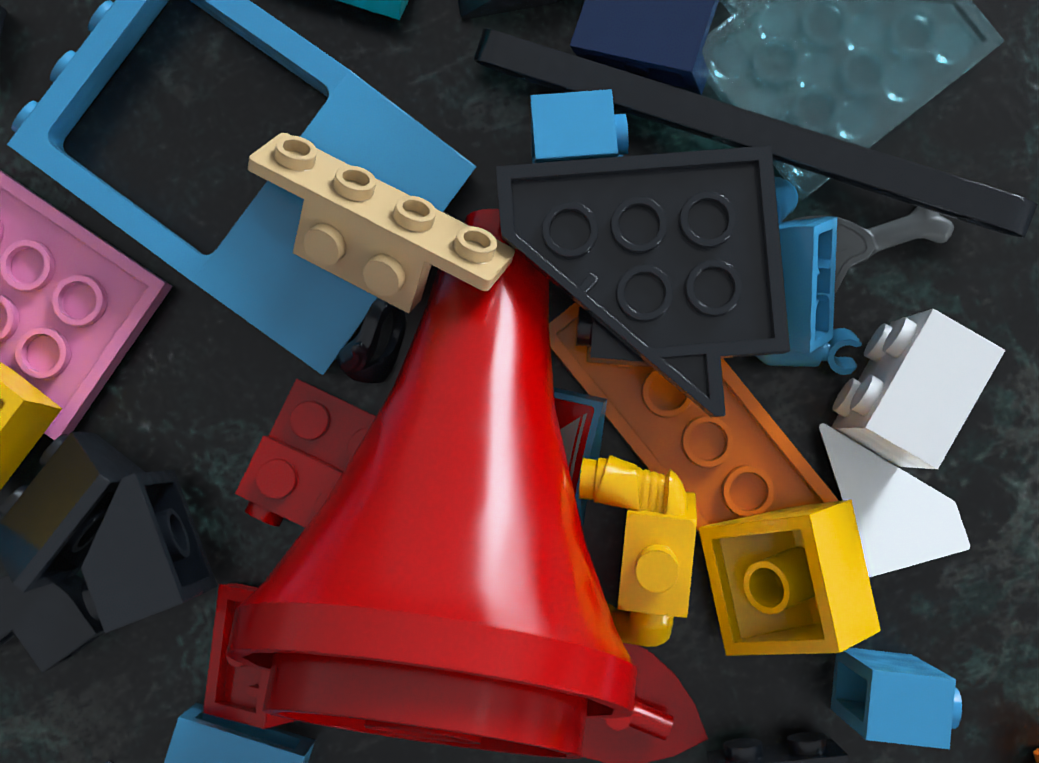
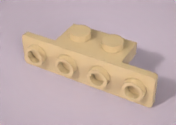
M280 133L249 156L247 169L250 172L304 199L293 254L407 313H410L421 301L432 265L482 291H488L512 262L515 250L495 239L490 232L479 227L469 226L435 209L429 201L417 196H410L376 179L368 170L358 166H351L317 149L312 142L305 138Z

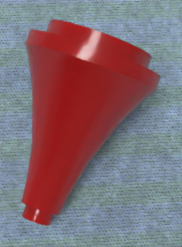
M481 209L466 216L465 224L482 228L490 232L495 239L506 244L501 238L499 209ZM516 251L511 264L488 291H482L438 268L428 304L396 382L327 500L267 579L236 608L226 655L237 662L270 671L262 709L264 713L321 726L392 738L501 753L563 759L582 758L586 718H624L633 714L637 669L617 633L585 543L555 408L548 319L549 279Z

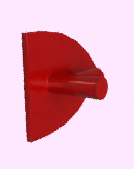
M623 643L637 669L633 714L624 718H586L582 757L603 763H648L676 756L707 740L708 737L696 705L675 673L646 648L640 645Z

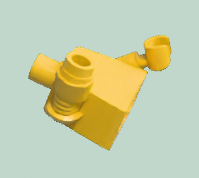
M611 455L608 458H583L579 483V499L594 500L596 503L627 509L618 607L615 609L612 604L607 603L617 633L623 643L646 647L664 644L670 638L674 617L687 618L697 526L696 494L685 492L682 481L671 469H669L665 476V474H658L655 471L642 470L636 464Z

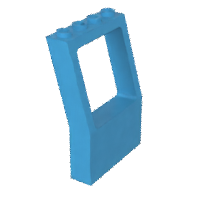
M169 0L105 1L91 17L88 24V31L91 33L78 51L70 50L66 52L55 64L50 74V81L53 84L39 102H29L18 113L11 127L15 134L7 145L190 281L323 375L365 319L377 297L293 254L304 199L267 181L213 253L204 255L65 152L63 143L67 135ZM190 0L328 98L300 136L312 142L317 149L351 166H358L368 170L376 179L410 196H417L429 201L435 209L441 212L446 209L477 167L351 70L250 0Z

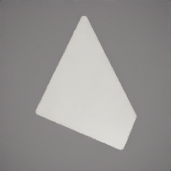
M825 423L820 424L819 429L842 500L852 499L869 577L970 549V543L955 501Z

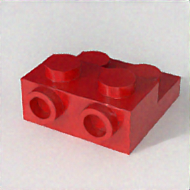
M296 378L270 434L263 435L235 492L236 495L249 501L245 512L272 526L280 527L283 519L286 518L306 528L327 500L376 415Z

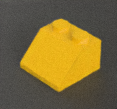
M852 499L794 506L699 527L726 656L841 653L881 631Z

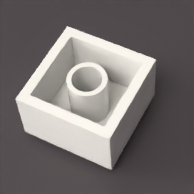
M935 309L892 321L890 325L883 323L875 331L865 348L864 356L870 360L858 380L851 378L844 385L834 402L833 411L838 413V416L831 428L895 466L938 469L1005 350Z

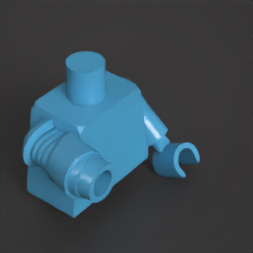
M774 177L790 351L785 354L759 355L756 357L769 366L817 367L821 361H827L830 368L841 375L851 374L857 368L854 359L845 356H834L840 347L847 345L854 347L862 346L857 335L846 328L833 330L838 217L825 216L782 222L796 208L798 193L789 181L783 180L780 177Z

